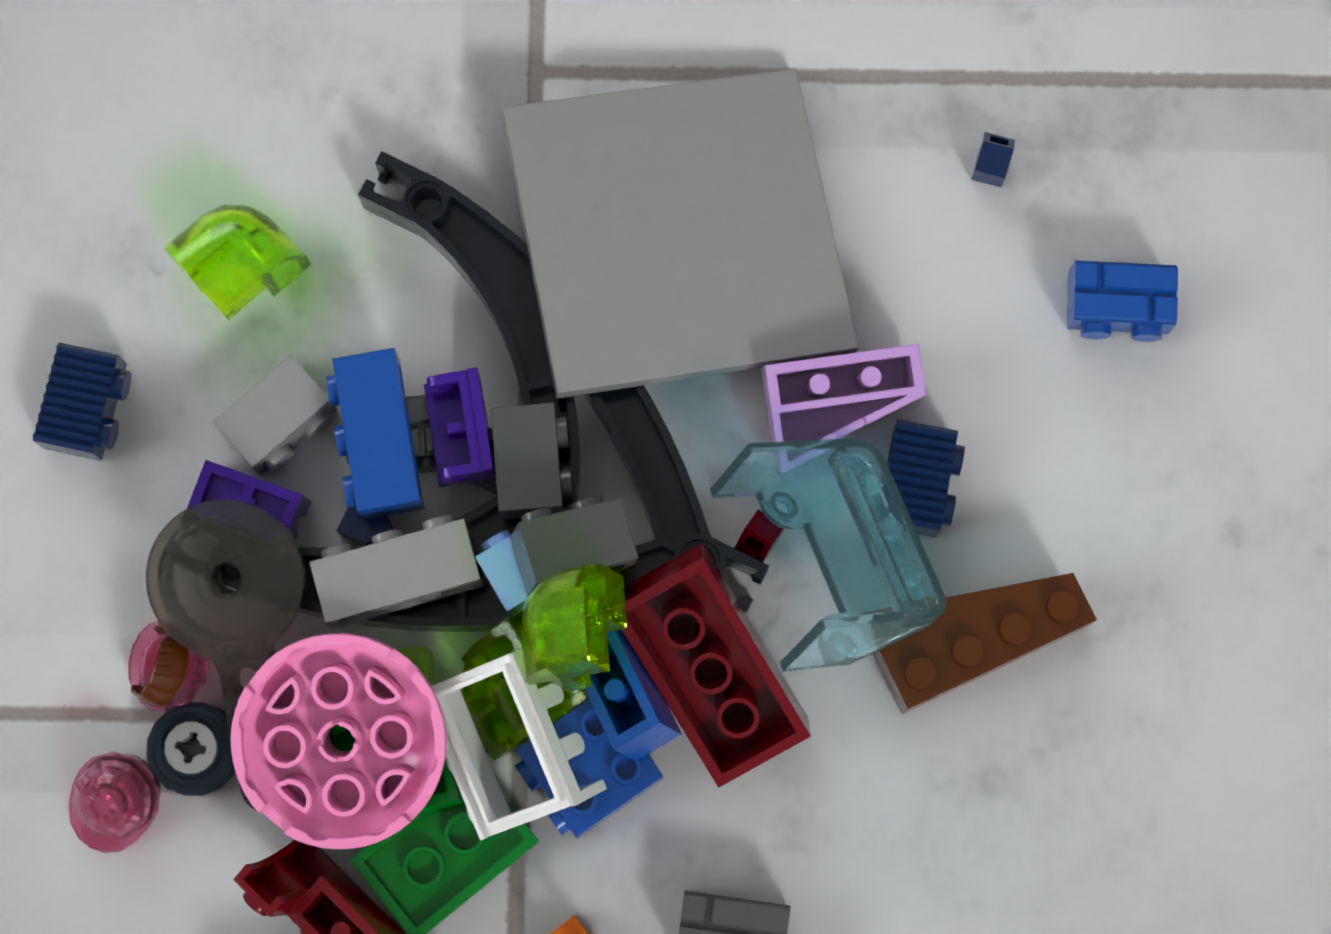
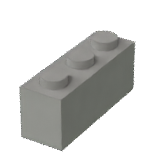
M443 515L423 522L424 530L403 535L402 529L389 530L374 535L372 537L373 544L352 549L351 544H340L322 550L320 552L322 558L310 561L309 563L325 623L331 629L484 587L469 529L464 518L454 521L453 515Z

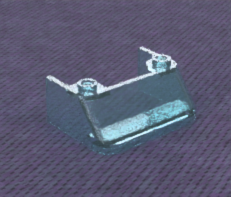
M859 438L748 443L710 488L713 498L756 496L762 512L773 524L784 529L804 528L839 613L829 614L824 619H821L780 661L783 672L853 664L929 627L945 611V594L882 453L870 442Z

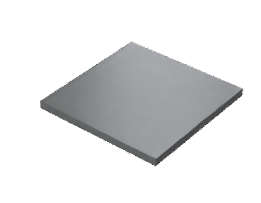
M796 68L502 107V119L556 399L762 368L770 364L857 352L859 345Z

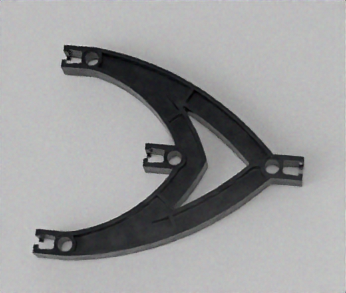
M381 151L375 162L379 173L377 181L386 185L389 179L392 178L406 186L407 189L403 199L396 201L375 193L374 187L376 184L366 179L358 193L363 208L420 236L452 264L473 289L497 327L514 366L523 405L554 403L556 417H566L569 448L559 449L561 469H571L573 499L563 500L564 511L571 510L572 505L579 499L580 438L574 396L556 399L527 244L488 211L452 186ZM432 198L441 203L439 210L430 216L419 215L415 212L418 204L425 199ZM643 385L584 394L605 427L628 471L654 540L635 546L639 559L628 573L555 590L554 593L511 618L485 574L481 573L484 587L353 624L432 632L501 631L554 625L549 611L590 586L594 585L611 596L617 590L702 542L720 572L724 566L731 567L753 576L752 581L760 586L768 573L769 565L711 537L684 462L663 418ZM489 428L491 447L494 450L493 430ZM496 478L470 482L496 496L478 508L454 519L456 521L464 518L476 556L484 552L481 545L486 540L505 530L512 534L518 522L522 521L521 518L501 519L498 510ZM187 509L181 520L188 527L187 533L196 537L200 529L217 538L218 543L212 549L210 558L207 561H202L187 555V552L180 547L182 541L173 537L163 555L180 566L245 597L283 609L324 618L309 562L321 559L320 552L326 548L287 546L257 541L244 537ZM367 545L352 546V549H357ZM236 552H246L249 556L247 569L237 576L227 575L225 568L227 559ZM735 595L747 615L754 600L744 595L743 599Z

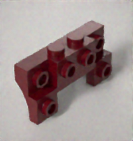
M293 840L270 857L255 863L246 864L233 879L245 891L243 899L252 910L262 916L276 917L287 915L300 928L301 934H405L319 847Z

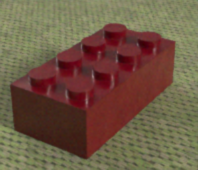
M703 542L612 593L610 612L718 788L811 737L807 714Z

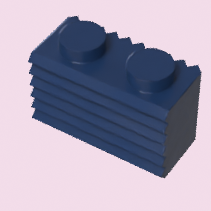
M59 342L56 346L54 362L51 365L49 381L46 384V392L43 395L41 411L38 414V422L35 425L33 441L46 450L102 461L105 449L111 450L117 440L119 422L113 419L117 401H124L130 390L131 372L126 370L127 363L117 354Z
M897 419L893 428L876 526L930 537H937L942 525L951 526L956 496L948 494L951 475H960L965 446L956 445L958 430Z

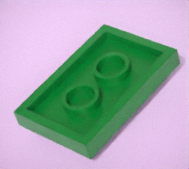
M463 800L461 804L418 814L403 829L380 842L365 846L349 860L407 934H428L540 841L525 823L480 841L474 824L468 817ZM506 800L511 813L516 812Z

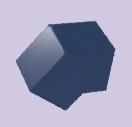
M984 132L971 180L1002 187L1014 151L1015 140Z
M355 506L347 508L336 531L340 536L356 544L367 545L373 544L372 537L374 535L395 529L388 516L363 520Z

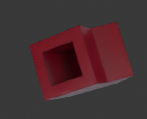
M758 509L744 528L734 548L764 562L784 532L785 525Z

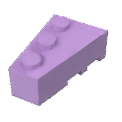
M919 344L763 366L761 373L775 469L781 468L925 396L926 390Z

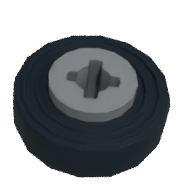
M185 702L168 709L154 723L147 739V760L154 777L165 788L184 796H204L221 789L235 774L231 754V727L233 720L223 710L204 702Z

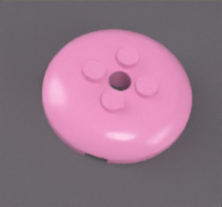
M327 633L315 635L290 644L265 661L248 685L245 686L235 708L231 727V754L234 769L243 792L258 813L262 812L275 825L284 830L285 835L299 842L319 848L353 849L380 842L403 829L421 812L432 797L442 775L446 759L447 735L444 715L440 702L427 678L417 666L396 649L378 640L357 634ZM333 726L345 727L355 737L352 750L341 751L332 744L330 731Z

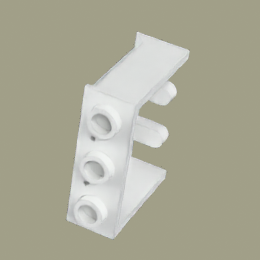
M545 639L432 686L440 702L445 720L447 735L446 763L455 778L465 802L468 817L474 824L480 841L567 807L576 806L607 789L603 779L579 788L568 760L583 753L585 749L583 738L576 732L558 738L547 711L548 708L563 701V690L556 682L540 688L535 683L526 658L549 649ZM499 672H503L554 795L551 799L511 813L460 691L463 687Z

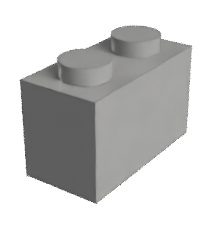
M290 354L218 416L213 423L257 473L262 476L268 469L273 473L286 465L295 454L292 449L306 436L313 439L325 431L332 423L333 417L331 415L337 408L336 406H331L329 396Z

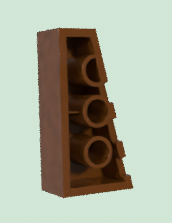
M1074 573L864 613L861 614L857 623L901 713L905 714L1088 627L1097 619Z

